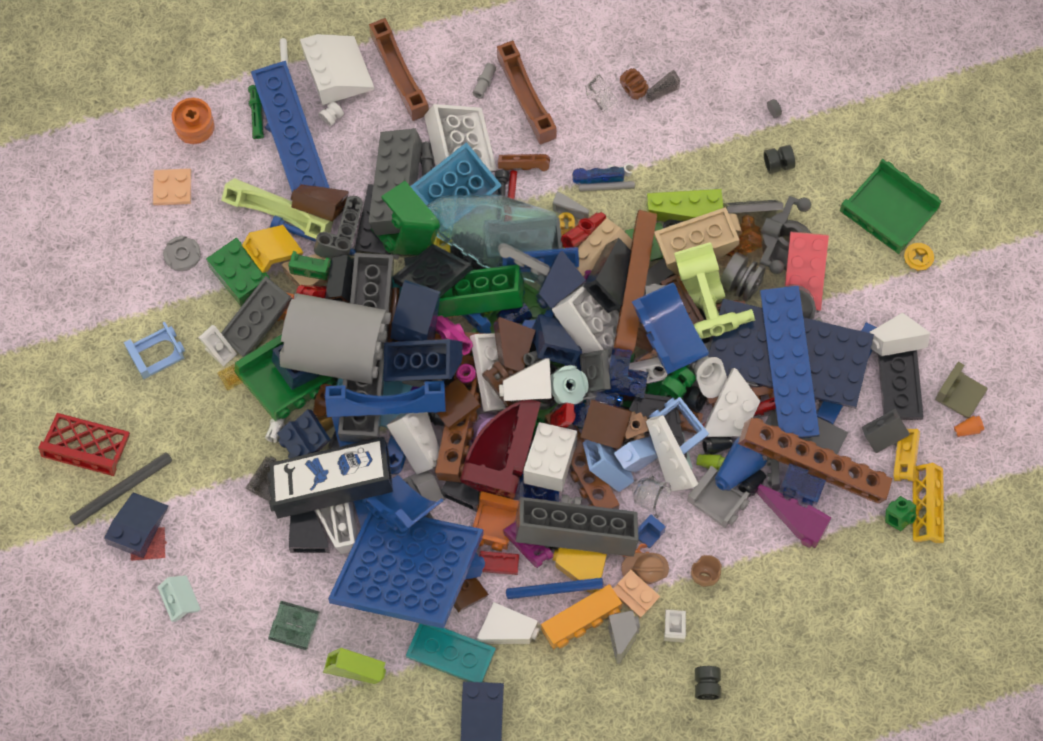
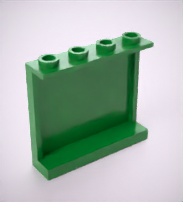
M881 159L879 166L849 199L843 201L840 212L897 254H900L939 210L942 201L937 195L928 192L923 185L910 179L906 173L896 169L891 162Z
M282 334L236 361L234 368L236 375L275 422L279 419L287 418L292 411L301 409L311 399L315 400L322 384L336 386L338 382L336 377L321 375L291 390L272 362L273 349L284 344V342H281Z

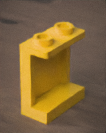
M284 225L249 232L242 244L262 273L268 272L274 263L290 260L293 251H296L299 255L303 254L302 249Z

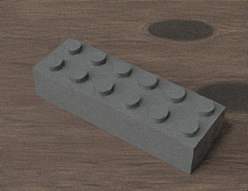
M416 128L380 132L369 215V224L375 235L400 232V229H397L392 223L393 211L382 200L381 196L403 181H406L411 186L418 180L422 140Z
M520 497L516 512V542L634 557L639 541L637 512Z

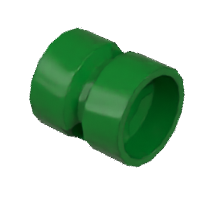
M684 366L671 372V376H666L660 386L669 396L678 399L683 397L686 393V388H690L697 378L693 372Z

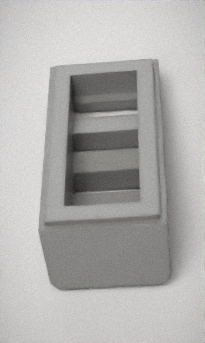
M557 191L553 200L554 212H569L577 219L589 218V210Z

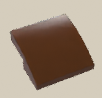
M457 378L445 387L446 411L436 412V414L448 429L451 430L479 409L481 405Z
M591 400L580 437L620 449L623 445L632 411L615 405L611 406L597 400Z

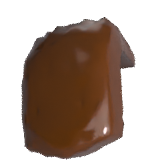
M322 384L318 391L313 407V414L317 417H324L327 413L325 391L326 386L331 385Z

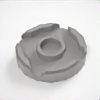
M179 236L171 239L166 244L163 256L166 264L171 269L187 271L195 267L199 262L201 251L194 239L187 238V236Z

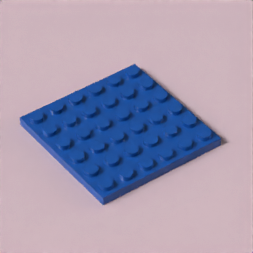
M369 511L329 595V603L444 629L484 535L483 529L423 517L408 530L401 532L399 528L396 530L386 526V520L382 517L377 519Z

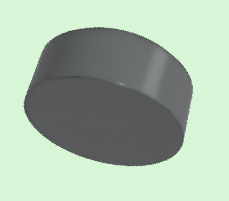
M772 99L767 102V108L773 118L781 116L782 110L778 101Z

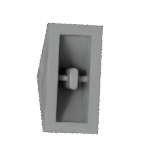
M428 470L418 475L415 473L409 476L421 496L432 501H439L441 498L445 500L435 477Z

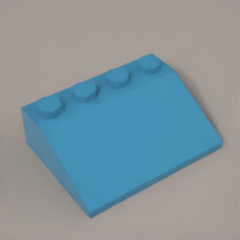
M466 142L410 187L438 219L440 224L438 231L445 233L494 194L502 185Z

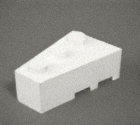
M427 412L400 414L387 424L388 429L417 475L437 465L440 448Z
M353 502L316 510L335 548L341 554L349 553L358 536Z

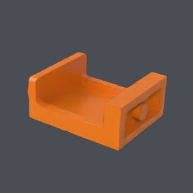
M481 491L480 503L473 523V527L483 529L484 532L479 546L485 544L491 546V549L496 551L507 550L510 540L503 534V529L516 521L519 501Z

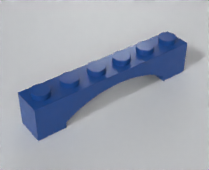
M427 381L425 385L418 389L390 396L360 394L346 389V385L326 386L325 402L327 417L445 412L444 381Z

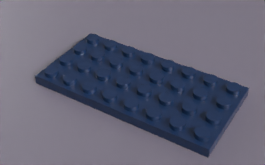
M723 299L719 316L730 312L737 314L752 309L755 321L741 324L737 329L724 332L722 335L713 336L708 357L721 359L727 378L732 368H735L747 383L773 389L762 308ZM803 317L814 398L856 409L874 334Z

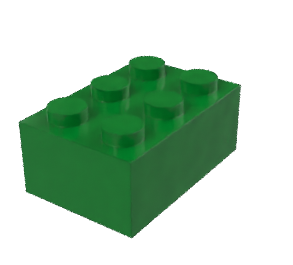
M237 237L206 258L210 270L241 307L265 276L270 279L266 272H261Z

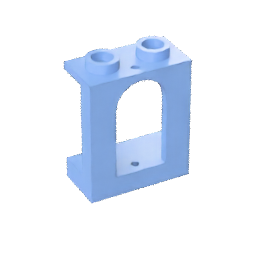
M163 322V329L135 343L131 339L124 342L143 380L184 359L183 352H185L183 345L180 341L176 342L174 337L177 335L172 326L168 327L165 322ZM164 340L172 342L174 345L173 353L146 368L139 352Z

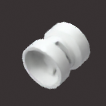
M332 101L327 105V109L321 110L318 115L322 121L331 127L336 119H340L344 115V112L338 104Z

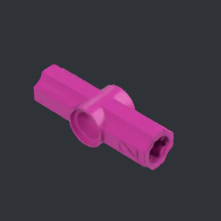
M442 315L438 316L436 331L441 335V338L463 341L462 354L470 353L473 344L465 335L459 323L453 324L447 317Z

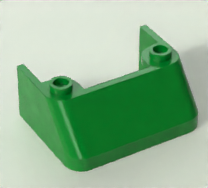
M403 181L381 196L382 200L393 211V225L400 229L399 233L376 235L388 253L418 256L434 243L440 228L439 221L406 181Z

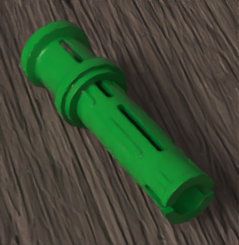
M251 85L248 87V92L250 93L248 105L251 108L252 138L263 139V107L256 86Z

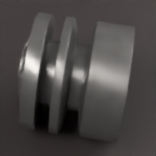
M736 252L726 266L720 281L723 289L731 292L737 286L736 296L740 297L744 292L743 300L748 302L759 289L766 267L760 265L756 270L758 263L755 261L747 267L748 257Z

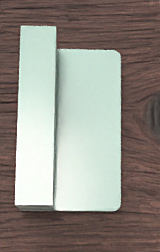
M186 575L168 577L157 587L172 622L180 620L187 613L201 610Z

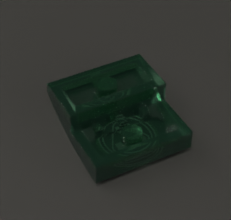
M281 600L268 640L307 650L320 611Z

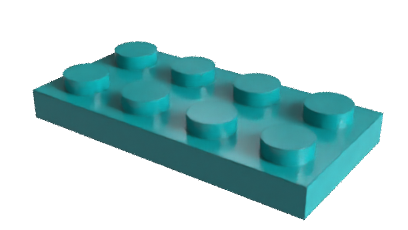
M419 623L406 653V658L467 682H483L496 648L446 628L443 629Z

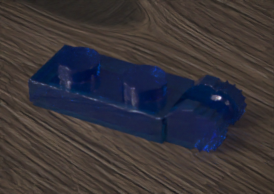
M613 166L607 169L593 168L591 170L577 168L572 173V180L574 184L578 185L623 182L624 167Z

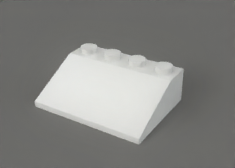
M317 34L300 39L302 51L322 105L375 90L354 36Z
M433 104L424 117L435 165L437 166L467 142L491 173L496 172L497 169L482 108Z
M583 283L561 300L552 311L581 349V354L608 350V362L611 365L622 354V352L613 351L619 312L615 309L607 313L583 287L585 284Z

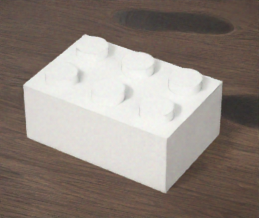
M539 422L524 467V483L562 492L577 445V431Z

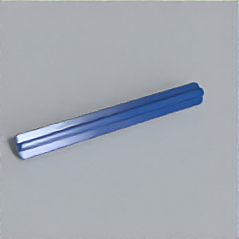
M603 578L507 588L506 596L507 599L602 589L604 588Z

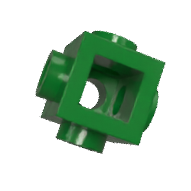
M899 496L895 501L890 502L886 508L885 523L901 532L916 520V505L912 501Z

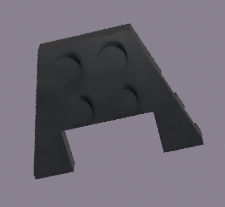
M637 392L629 411H635L636 414L641 412L643 417L646 416L647 419H650L649 416L656 410L661 412L665 409L664 404L672 398ZM676 407L664 418L680 447L684 444L679 411ZM630 440L627 442L623 441L622 447L629 443Z

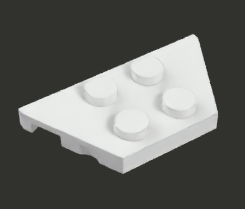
M732 368L704 426L709 433L707 437L740 436L744 423L753 418L760 403L758 397L735 368Z

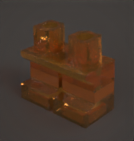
M749 215L742 217V224L739 223L742 234L738 236L739 245L727 253V256L733 257L736 252L746 255L748 252L750 253L762 247L761 229L755 225L754 217Z

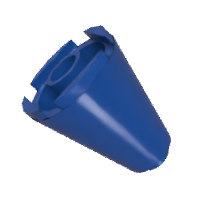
M737 438L715 476L716 486L721 490H731L766 465L767 459L764 461V455L739 445V438Z

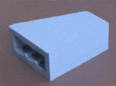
M651 436L631 441L614 452L624 470L638 472L658 458Z
M589 440L583 442L589 470L618 492L634 482L632 472L624 470L614 454L616 451L612 447Z

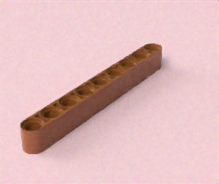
M638 210L624 299L620 307L613 351L633 355L640 320L632 301L644 296L657 219L656 213Z

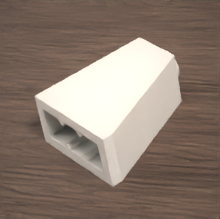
M904 313L870 331L871 334H874L871 349L881 356L924 349L929 344L930 332Z
M544 358L504 379L503 385H499L500 397L503 396L504 401L551 398L549 358Z
M493 602L479 632L477 641L484 644H530L532 639L536 640L540 628H537V620Z

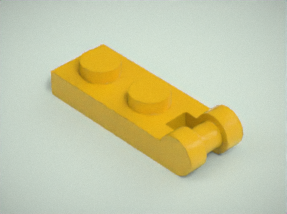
M907 429L910 435L897 442L893 474L894 481H902V479L915 481L916 479L915 470L920 437L919 429ZM902 467H908L907 472H902Z

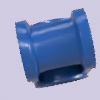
M391 435L388 442L391 474L396 475L402 471L406 456L393 435Z

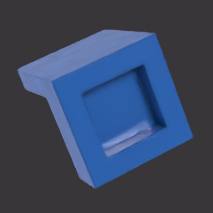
M650 514L638 527V539L643 544H646L648 548H651L665 533L666 526Z

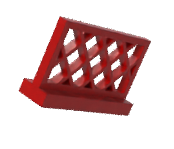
M56 413L44 442L41 441L38 448L43 458L114 476L117 470L116 466L126 446L130 432ZM60 419L69 423V426L60 430L57 425ZM84 425L87 431L77 434L74 428ZM72 430L75 436L64 440L62 433ZM103 430L106 435L95 439L93 432ZM90 434L93 441L83 445L80 438ZM117 434L122 435V441L116 444L111 440V437ZM58 435L62 440L57 444L49 443L51 438ZM108 439L111 446L101 450L98 443ZM76 440L80 444L75 449H71L67 445ZM96 445L97 452L93 454L86 452L85 449ZM111 450H114L116 453L113 460L105 458L104 454Z

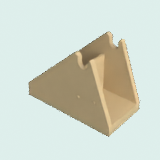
M726 207L654 232L667 268L676 275L678 274L679 277L674 253L711 242L718 261L739 245V237Z

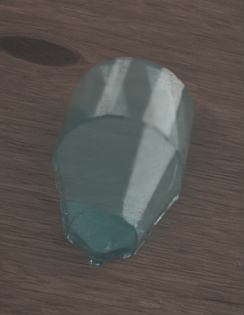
M501 194L442 195L426 205L439 221L440 228L437 237L451 246H456L463 251L464 255L471 256L477 260L479 265L486 268L503 266L502 256L498 251V246L501 243H506L522 252L551 250L557 223L555 212ZM532 271L522 272L524 280L535 282L539 275Z

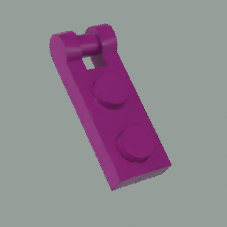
M516 521L503 529V534L534 567L538 568L543 564L542 562L545 560L549 561L554 557L552 551L543 545L516 542Z

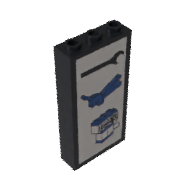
M384 437L270 463V471L267 472L268 480L271 483L268 486L270 497H272V500H269L271 512L275 511L277 519L393 492L389 449Z

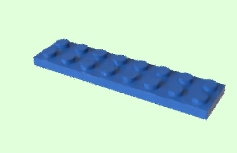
M286 60L251 71L291 192L294 189L296 190L301 184L330 188Z
M799 286L760 290L778 427L781 428V431L798 435L800 439L819 437Z

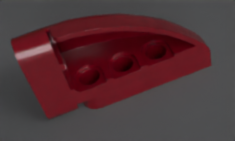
M531 399L521 400L493 417L482 428L472 443L464 462L460 482L480 492L514 499L519 477L522 476L541 402Z

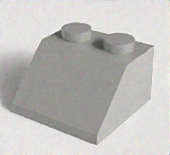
M633 610L609 615L608 629L616 664L622 662L636 641V635L639 634L640 623L638 616L634 617Z

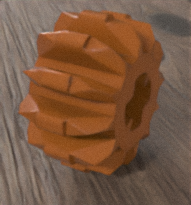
M630 68L620 76L622 88L632 99L638 100L649 91L647 81L636 69Z

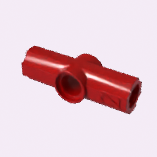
M600 212L595 213L588 219H580L576 227L562 235L560 241L563 247L574 248L583 243L606 219V215Z

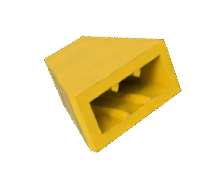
M559 548L555 549L552 560L556 561L555 567L573 581L602 578L607 554ZM599 589L586 590V591L589 592L590 594H593L594 592L598 591Z

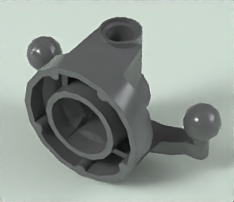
M789 196L783 212L765 220L761 230L763 234L761 246L763 256L760 264L769 267L773 274H780L787 268L789 242L784 240L782 236H790V232L811 233L800 222L788 220L793 204L797 205L798 210L801 212L810 210L812 204L810 199L806 197L797 199Z

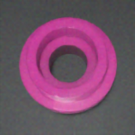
M463 364L458 368L456 376L462 383H470L475 379L476 371L473 366Z

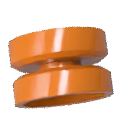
M194 97L185 98L173 108L171 116L175 132L179 139L185 143L199 144L208 140L213 134L215 125L211 108L202 99Z

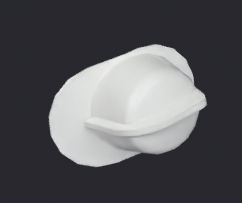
M704 357L699 359L694 366V375L697 378L702 394L707 398L718 397L727 380L721 359L717 357Z

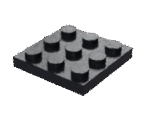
M432 244L392 278L394 283L401 287L404 281L408 280L440 291L441 297L471 272L473 268L470 263Z

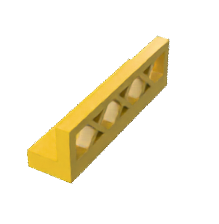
M935 463L918 465L915 470L916 479L913 481V503L916 505L917 515L913 523V541L931 540L934 543H944L943 468ZM926 470L925 478L922 481L919 480V471ZM924 487L926 489V495L921 500L919 498V493ZM925 506L926 514L921 518L919 511ZM925 525L927 535L919 536V530Z

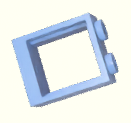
M680 397L676 400L674 398L670 399L664 404L665 409L661 412L656 410L649 416V418L660 415L666 416L676 407L697 432L696 435L680 446L683 455L709 435Z

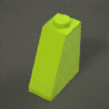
M339 648L328 653L323 673L376 684L385 677L386 669L384 667L386 662Z

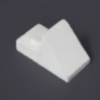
M214 325L198 337L205 345V350L223 367L237 355Z
M666 610L664 641L684 643L686 637V611Z

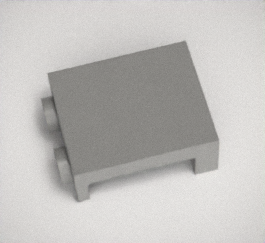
M711 466L698 482V485L690 492L687 501L726 528L728 524L733 525L738 518V515H736L740 509L744 510L748 506L750 493L747 491L743 493L735 487L729 491L719 489L715 481L718 470Z

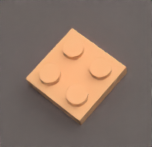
M191 169L154 170L153 204H191Z

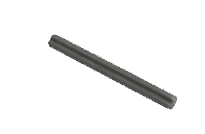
M167 452L163 453L70 515V520L74 525H78L171 463V456Z

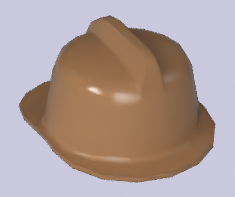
M635 553L634 557L627 556L624 559L621 571L622 575L625 576L632 570L646 584H653L668 576L669 565L661 554Z

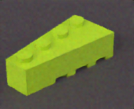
M722 189L647 193L646 199L647 211L656 213V221L663 222L669 219L687 221L724 208Z

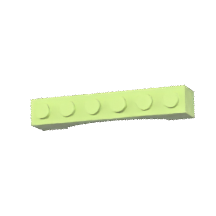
M235 178L225 184L221 199L223 202L236 207L251 208L273 216H279L305 232V235L315 239L320 232H331L332 221L291 208L292 201Z

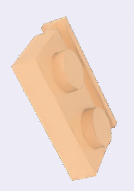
M632 570L613 588L620 601L631 611L633 610L639 618L660 598Z

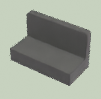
M896 408L862 427L864 435L875 453L910 435Z

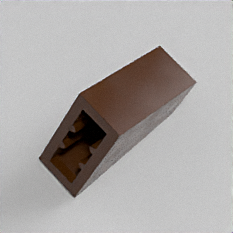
M301 184L291 194V200H293L291 208L333 222L344 210L349 191Z
M499 317L494 322L498 362L511 376L524 369L523 357L526 353H529L535 330Z

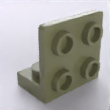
M958 361L939 390L935 400L968 419L988 388L966 376L962 372L965 365Z

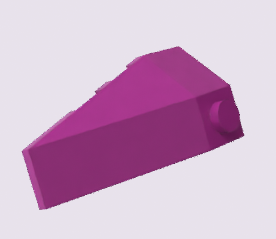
M760 484L757 494L793 534L801 540L800 542L804 546L816 548L825 534L832 517L810 505L805 508L794 498L787 500L780 492Z

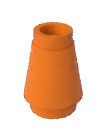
M973 415L954 426V430L957 433V437L980 434V431L984 430V425L980 416L975 417Z

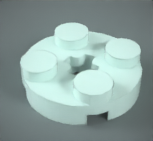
M572 365L564 366L551 374V393L557 403L577 404L584 399L583 397L588 391V380L582 371L576 369L577 367ZM567 380L573 384L570 390L566 387Z

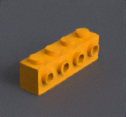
M608 584L541 624V631L553 649L557 647L559 649L563 648L569 643L570 639L574 637L580 638L586 633L587 629L600 626L609 615L620 613L622 602L611 585Z

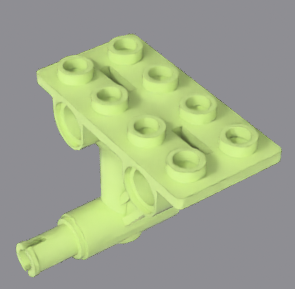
M711 242L674 253L680 279L696 307L704 311L707 319L693 324L701 339L719 336L724 332L737 329L741 324L755 321L752 309L737 314L730 312L719 316L716 303L722 302L726 297L720 281L719 266Z

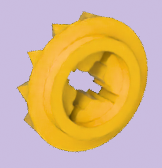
M913 243L905 250V264H908L910 269L926 271L934 262V253L926 244ZM916 253L919 256H923L922 262L919 259H914L916 257Z

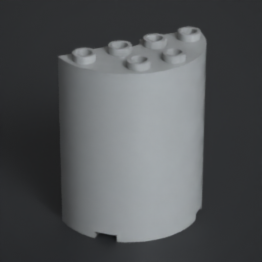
M295 293L294 299L290 301L281 337V342H284V345L280 351V367L372 384L373 378H377L379 367H376L377 361L382 358L383 349H381V344L386 341L387 331H385L386 324L390 323L391 313L385 309Z

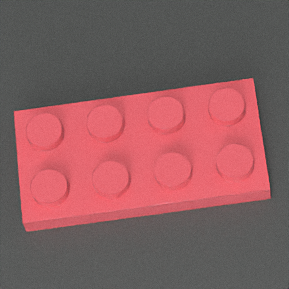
M790 232L785 286L795 284L808 289L813 295L816 310L821 311L829 235Z

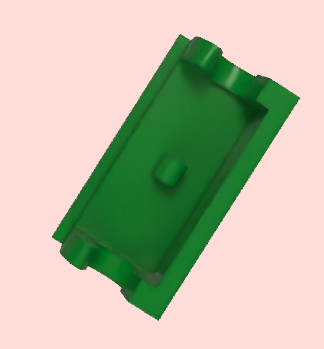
M293 251L288 267L290 274L327 281L331 260L327 257L323 260L302 256Z

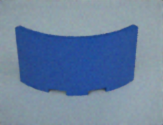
M670 283L632 301L640 323L643 324L646 332H649L646 336L652 348H655L658 359L667 374L709 355V351L698 335L674 283Z
M396 475L392 478L393 492L365 498L362 500V503L377 519L382 517L386 520V526L393 530L399 528L401 532H405L444 500L441 498L439 501H432L421 496L399 475Z

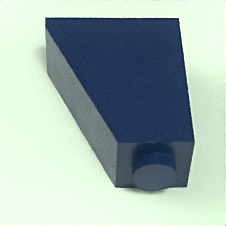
M563 250L556 255L550 266V271L545 276L536 294L537 303L542 309L547 311L586 281Z
M539 314L532 327L535 330L533 338L537 357L541 359L549 358V361L574 366L581 353V349L557 318Z

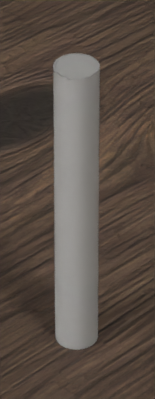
M634 181L579 184V192L635 189Z

